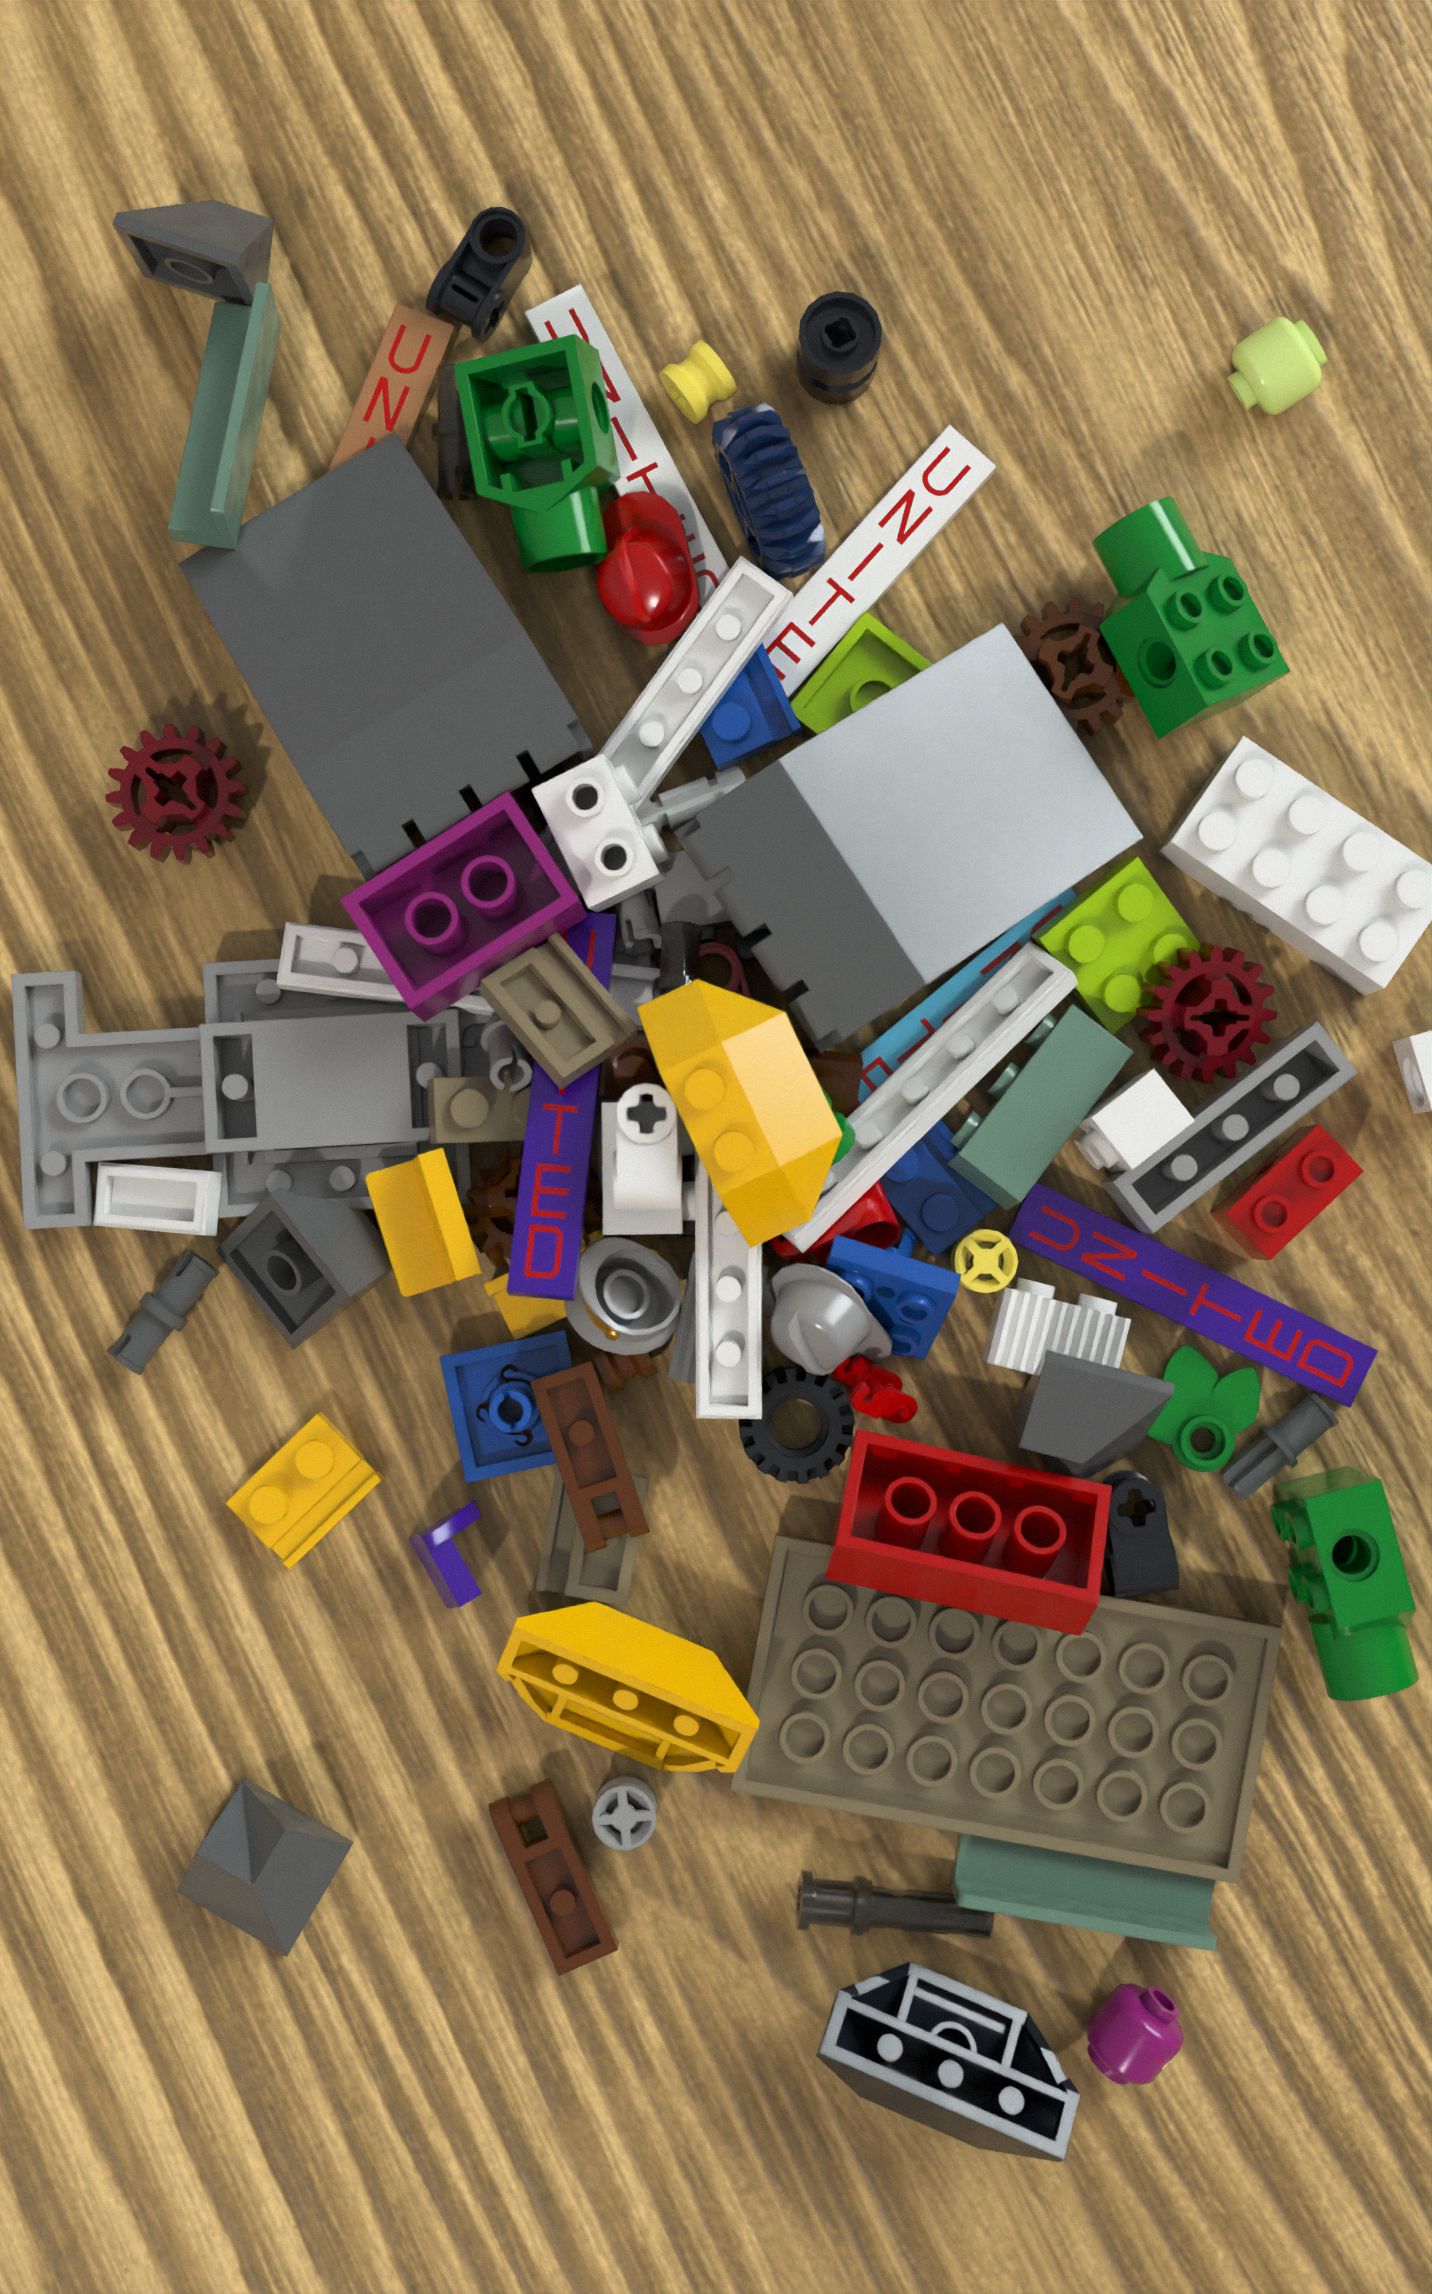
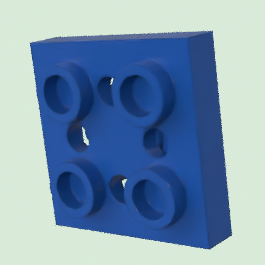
M904 1228L900 1244L896 1248L892 1245L886 1250L835 1235L823 1269L835 1273L854 1288L870 1313L888 1333L893 1343L892 1355L900 1357L911 1356L925 1360L957 1295L961 1274L912 1259L911 1256L916 1247L917 1238L907 1228Z
M567 1329L440 1356L466 1483L557 1463L530 1381L574 1366ZM506 1365L516 1366L519 1371L514 1372V1370L509 1369L504 1372V1376L506 1378H518V1380L506 1382L502 1377V1369ZM482 1403H489V1412L486 1408L480 1409L479 1414L484 1418L482 1420L477 1414V1408ZM529 1429L533 1435L532 1441L527 1445L519 1444L516 1440L523 1443L527 1441L528 1436L526 1434H515V1432Z

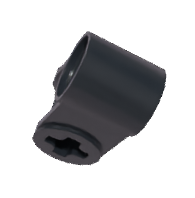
M490 207L481 211L472 221L470 228L451 259L443 265L436 275L427 295V310L435 315L444 312L469 327L471 329V336L481 343L487 341L497 329L505 314L508 303L524 277L528 274L532 264V251L521 218L516 213L504 207ZM507 237L516 242L511 252L504 256H492L486 253L489 244L498 238Z
M1121 1469L1111 1473L1102 1481V1484L1112 1486L1104 1551V1565L1111 1594L1115 1599L1178 1590L1179 1571L1177 1558L1169 1532L1166 1503L1161 1491L1153 1483L1149 1482L1143 1474L1134 1470ZM1134 1489L1144 1501L1136 1503L1134 1506L1135 1514L1128 1516L1118 1504L1127 1502L1128 1491Z

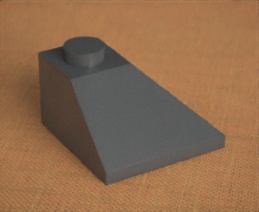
M281 1188L270 1193L216 1249L293 1350L369 1292L392 1271L381 1232L374 1227L363 1211Z

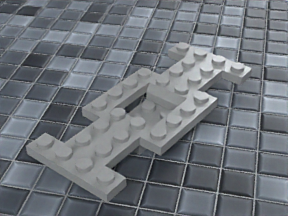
M616 939L614 963L651 968L650 954L644 956L628 955L624 950L623 939ZM280 959L203 963L206 1024H199V1027L85 1034L82 973L77 971L11 974L24 1229L94 1226L91 1162L213 1155V1171L222 1172L218 1218L248 1217L270 1193L278 1188L357 1210L373 1209L365 1183L367 1174L414 1160L419 1154L439 1148L444 1150L460 1204L472 1203L466 1195L467 1190L473 1188L471 1143L430 1145L427 1080L431 1078L490 1076L489 1055L484 1052L481 1046V1031L485 1024L494 1016L460 1012L458 1009H446L428 1021L423 1022L407 1005L279 989L276 981ZM528 1051L533 1074L534 1057ZM599 1095L594 1133H596L599 1186L603 1191L602 1103L619 1102L621 1098ZM403 1142V1143H393V1144H376V1145H359V1146H342V1147H325V1148L276 1150V1149H290V1148H307V1147H324V1146H341V1145H358V1144H375V1143Z

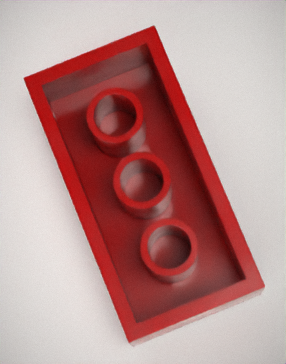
M857 1429L845 1465L825 1579L1081 1636L1099 1604L1112 1486Z

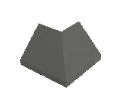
M216 200L116 213L113 226L144 277L222 303L251 307L256 283H268L274 219Z
M1046 1350L1015 1407L1013 1420L1018 1445L1020 1448L1038 1452L1052 1473L1086 1480L1137 1450L1172 1397L1174 1383Z
M244 1778L196 1851L177 1892L287 1957L354 1842Z

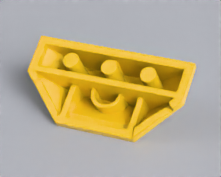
M699 979L637 1007L662 1079L720 1200L749 1247L752 1248L810 1221L843 1133L786 1012Z
M596 1601L517 1618L496 1668V1672L505 1681L512 1682L520 1697L543 1721L660 1771L701 1772L717 1768L721 1773H736L760 1723L759 1718L714 1651Z

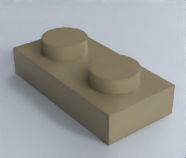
M490 1076L428 1079L430 1145L525 1141L532 1078L528 1085L517 1091H509L508 1076H504L505 1085L503 1090L498 1089L492 1084Z

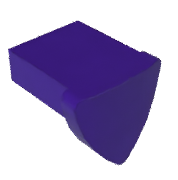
M474 1500L461 1506L430 1527L409 1537L413 1549L447 1608L461 1607L482 1594L451 1539L453 1535L482 1517Z

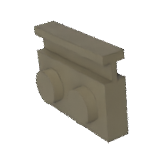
M558 932L549 936L548 942L537 949L534 947L530 948L482 979L480 983L479 993L560 1090L609 1058L615 1049L624 1043L629 1044L636 1039L637 1025Z
M558 1464L535 1591H549L561 1593L569 1597L627 1606L639 1536L631 1538L630 1533H626L606 1540L607 1547L588 1553ZM631 1473L644 1510L650 1476ZM615 1491L592 1499L597 1515L621 1508Z

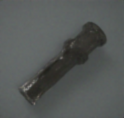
M800 1871L796 1898L797 1930L807 1931L810 1925L849 1928L850 1934L855 1936L868 1933L870 1928H889L944 1935H964L982 1939L991 1938L994 1913L960 1907L956 1904L953 1894L873 1886L872 1880L866 1879V1876L855 1875L852 1881L814 1878L812 1871Z

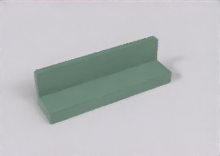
M256 283L252 307L215 302L168 525L172 541L236 550L281 329V321L270 283Z
M958 1833L950 1887L956 1904L960 1907L1208 1951H1215L1217 1936L1208 1925L1215 1883L1214 1879Z

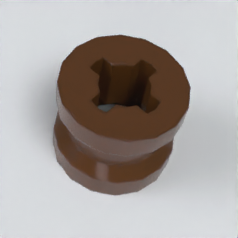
M587 1342L593 1360L611 1394L623 1390L626 1381L637 1375L648 1378L658 1373L650 1351L645 1354L621 1355L604 1351Z

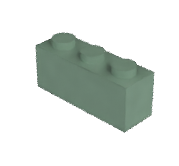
M1073 1004L1057 1018L1048 1013L1036 1025L1024 1042L1033 1050L1022 1065L1018 1067L1011 1061L1007 1064L987 1090L996 1099L984 1115L980 1117L972 1111L949 1140L958 1149L946 1164L1005 1210H1009L1021 1203L1134 1052Z

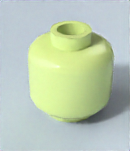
M1277 317L1233 348L1232 361L1236 372L1227 377V380L1246 410L1258 404L1265 413L1277 415L1321 385L1322 371L1320 367L1327 363L1328 360L1320 343L1304 320L1300 319L1293 324L1285 317Z

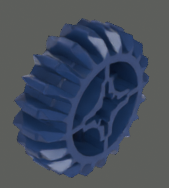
M761 403L753 407L747 405L729 412L727 417L714 422L712 444L715 449L714 456L720 469L719 474L726 488V495L730 500L742 534L747 541L750 553L754 555L758 567L775 581L787 577L793 579L810 572L809 568L824 562L827 544L824 538L825 530L820 520L821 513L813 495L814 491L807 478L806 468L802 465L798 455L797 447L794 446L788 428L783 425L780 415L767 403Z

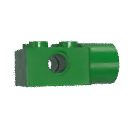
M572 334L454 364L477 495L510 508L521 572L526 574H550L580 569L602 562L608 554L599 497L617 482L621 476L599 350L578 335Z
M1165 497L1137 509L1108 527L1094 539L1092 545L1118 592L1099 624V628L1158 740L1240 705L1290 672L1279 651L1275 638L1270 634L1248 592L1246 583L1240 577L1231 558L1201 551L1173 497Z
M1344 1466L1274 1484L1277 1502L1270 1504L1272 1523L1279 1540H1288L1294 1562V1565L1286 1567L1289 1587L1296 1603H1304L1310 1615L1308 1623L1328 1697L1339 1701L1371 1699L1401 1691L1415 1684L1419 1680V1675L1407 1629L1416 1607L1382 1480ZM1340 1539L1339 1547L1332 1555L1334 1545Z

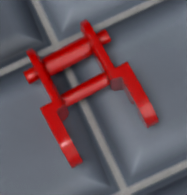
M858 1354L851 1362L848 1357L832 1372L838 1381L853 1387L850 1393V1401L857 1411L875 1419L881 1417L897 1424L906 1423L915 1416L918 1409L917 1402L912 1396L901 1392L903 1385L901 1378L897 1374L876 1365L874 1361Z

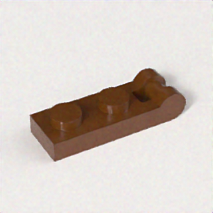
M589 1360L531 1380L530 1384L588 1553L607 1547L606 1540L626 1533H630L631 1538L649 1533L650 1528L593 1361ZM615 1491L621 1508L597 1515L592 1499Z
M547 1778L531 1785V1793L511 1801L506 1796L490 1803L489 1812L557 1974L560 1976L617 1951L619 1941L565 1818L558 1794L551 1780ZM540 1817L547 1834L527 1842L521 1825Z

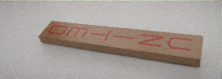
M399 303L396 304L327 473L395 432L407 451H410L457 337L454 325Z

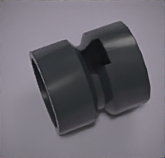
M835 291L820 296L807 307L800 320L796 372L801 386L811 397L826 404L841 405L856 400L868 390L875 377L881 345L882 326L878 313L867 300L854 293Z

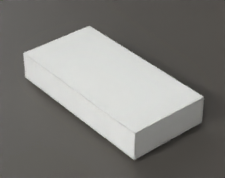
M99 1162L93 1225L216 1236L222 1172Z

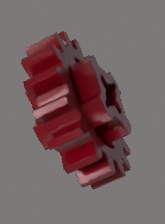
M172 723L165 724L163 739L161 740L154 738L147 730L141 731L140 738L144 747L136 752L132 748L123 745L120 752L129 762L125 770L109 768L108 775L121 784L119 791H113L105 795L106 802L113 807L123 809V812L112 820L114 827L122 832L134 829L129 837L128 844L141 851L151 843L150 857L162 863L168 858L171 850L174 851L177 861L183 865H190L192 849L198 848L208 858L214 857L215 850L212 840L219 836L223 840L232 843L235 836L226 825L230 819L245 820L247 813L234 804L235 798L249 794V787L245 783L232 780V777L243 769L241 763L235 757L221 760L227 746L217 737L210 740L204 746L205 733L194 725L187 731L185 738H182L178 728ZM185 754L179 762L157 763L159 760L171 755ZM165 779L172 786L176 784L188 794L187 798L196 805V809L191 810L184 803L180 805L173 801L172 797L167 794L168 790L160 784V781ZM143 780L146 801L139 808L138 792L140 783ZM216 780L218 797L216 806L212 809L210 806L209 787ZM196 824L199 826V828L185 834H165L166 832L171 834L180 825Z
M1201 943L1198 953L1190 948H1178V965L1176 966L1159 961L1156 964L1157 970L1162 976L1159 984L1144 982L1141 987L1148 995L1152 996L1151 1004L1136 1008V1015L1150 1020V1026L1140 1032L1138 1036L1140 1041L1157 1045L1150 1056L1152 1061L1165 1067L1170 1065V1074L1185 1080L1192 1075V1079L1204 1084L1212 1083L1214 1073L1229 1080L1235 1078L1236 1068L1234 1062L1237 1060L1253 1066L1257 1062L1254 1053L1250 1049L1254 1042L1269 1044L1271 1040L1265 1032L1260 1030L1262 1022L1277 1018L1276 1011L1263 1007V1000L1275 992L1274 987L1265 983L1255 982L1260 977L1263 967L1254 962H1243L1245 953L1240 950L1225 947L1222 951L1221 946L1211 943ZM1233 985L1237 990L1239 1000L1232 993ZM1214 1007L1222 1009L1220 1012H1210L1209 1015H1203V1012H1209ZM1191 1015H1203L1199 1017V1020L1190 1017ZM1173 1027H1176L1181 1032V1043L1178 1042ZM1181 1044L1187 1046V1051L1181 1046Z

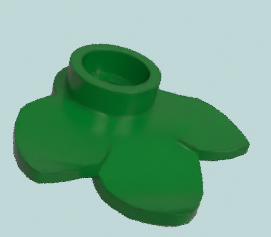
M1182 1345L1166 1363L1162 1380L1174 1383L1173 1395L1147 1435L1157 1441L1170 1444L1173 1455L1186 1468L1197 1472H1210L1222 1467L1230 1459L1235 1446V1435L1246 1429L1256 1419L1260 1404L1259 1379L1255 1369L1252 1367L1241 1368L1219 1378L1216 1370L1201 1353L1189 1345ZM1205 1427L1211 1434V1443L1205 1450L1196 1451L1191 1445V1435L1196 1429Z

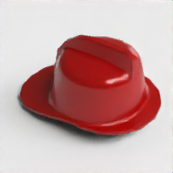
M647 491L626 493L610 503L602 515L608 554L602 562L596 564L598 570L596 582L599 599L606 612L613 617L618 628L632 640L648 645L670 643L687 631L696 618L700 602L698 578L685 529L677 510L662 496Z

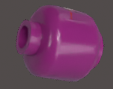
M1133 1983L1118 1985L1092 2014L1086 2025L1087 2038L1090 2043L1087 2050L1092 2062L1107 2078L1120 2085H1125L1128 2082L1136 2085L1152 2082L1179 2052L1184 2041L1181 2026L1176 2019L1179 2015L1177 2005L1167 1993L1154 1985H1149L1147 1989Z

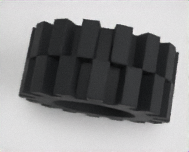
M794 1365L793 1367L782 1366L773 1369L771 1373L765 1376L762 1375V1418L739 1419L738 1424L744 1451L748 1458L755 1463L757 1469L765 1475L769 1474L775 1477L776 1481L783 1483L796 1481L798 1484L809 1483L811 1479L826 1477L830 1474L829 1471L836 1465L840 1466L846 1458L845 1453L848 1447L852 1446L854 1439L853 1425H855V1420L846 1394L834 1380L827 1375L809 1373L802 1365ZM791 1399H801L811 1403L818 1410L821 1417V1429L817 1438L810 1445L798 1449L782 1445L776 1440L771 1431V1419L774 1411L779 1405Z

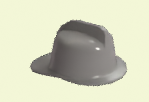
M797 1263L782 1267L773 1276L770 1291L775 1302V1308L771 1319L770 1333L774 1344L793 1362L802 1365L807 1372L815 1375L832 1373L848 1357L851 1362L858 1354L874 1361V1363L882 1362L891 1355L893 1343L888 1333L870 1313L854 1288L838 1275L816 1265Z

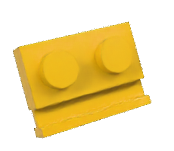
M319 1412L225 1504L269 1549H273L284 1561L283 1564L290 1570L385 1477L364 1459L365 1457L322 1412Z

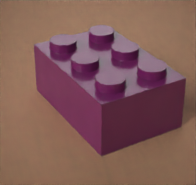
M509 791L340 899L409 1009L423 1022L428 1021L479 988L482 979L532 947L537 949L548 942L549 936L555 932H558L560 935L588 917L577 895Z

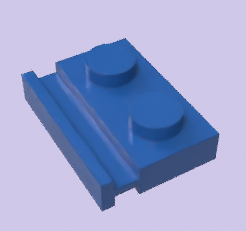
M763 643L760 644L700 728L719 772L776 747V743L793 735L797 737L803 734Z
M941 1119L879 1179L891 1207L933 1258L938 1257L999 1205L946 1164L958 1148L949 1142L953 1133Z

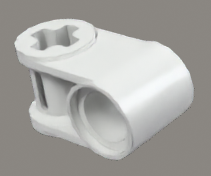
M647 1083L633 1086L623 1094L618 1102L616 1111V1151H614L613 1160L615 1211H682V1151L679 1150L678 1110L670 1093L661 1086ZM645 1094L653 1095L655 1106L666 1107V1120L655 1122L653 1133L642 1132L641 1122L630 1120L629 1116L630 1107L640 1106L642 1095Z

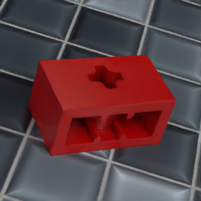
M1320 1124L1303 1126L1296 1130L1209 1214L1252 1259L1271 1260L1360 1176L1364 1170Z

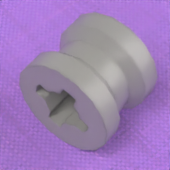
M621 1774L611 1777L600 1787L595 1798L592 1823L596 1835L604 1844L615 1850L628 1851L640 1847L650 1839L656 1826L658 1802L655 1791L649 1783L636 1775ZM628 1799L636 1807H642V1809L636 1810L631 1804L628 1803Z

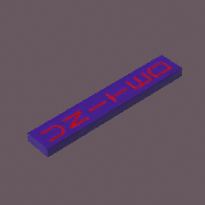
M586 912L587 918L566 930L560 936L610 994L618 928L617 915ZM534 1059L507 1283V1293L509 1295L566 1301L576 1300L602 1062L560 1090Z
M1038 1182L1033 1185L1022 1200L1005 1234L1011 1242L1348 1408H1351L1378 1350Z

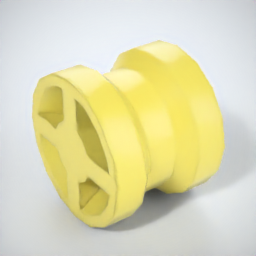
M698 340L688 348V356L680 364L671 363L659 371V377L667 393L681 412L694 424H698L708 416V408L715 401L728 400L737 393L735 381L729 370L715 351L702 340Z
M977 1229L968 1231L951 1247L949 1264L951 1271L961 1274L959 1284L969 1290L991 1293L999 1291L1010 1283L1016 1274L1018 1258L1016 1249L1009 1238L998 1231Z

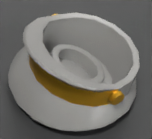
M606 1237L592 1242L582 1252L576 1300H564V1306L568 1320L574 1330L591 1345L612 1353L636 1355L645 1354L664 1345L676 1331L682 1309V1293L678 1276L671 1265L660 1257L656 1250L647 1249L629 1239Z

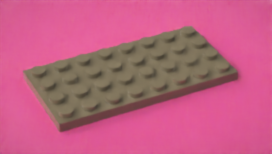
M775 1533L746 1693V1701L759 1718L760 1723L736 1773H732L730 1791L1239 1884L1282 1637V1627L1273 1623L1132 1597L1115 1599L1110 1593L1100 1592L1097 1608L1081 1636L825 1579L831 1542Z

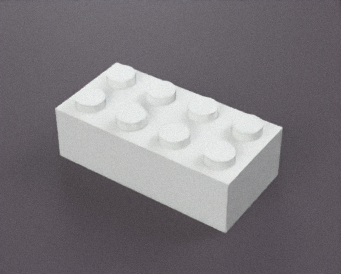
M1245 736L1227 750L1157 852L1162 858L1363 996L1385 989L1432 920V865Z

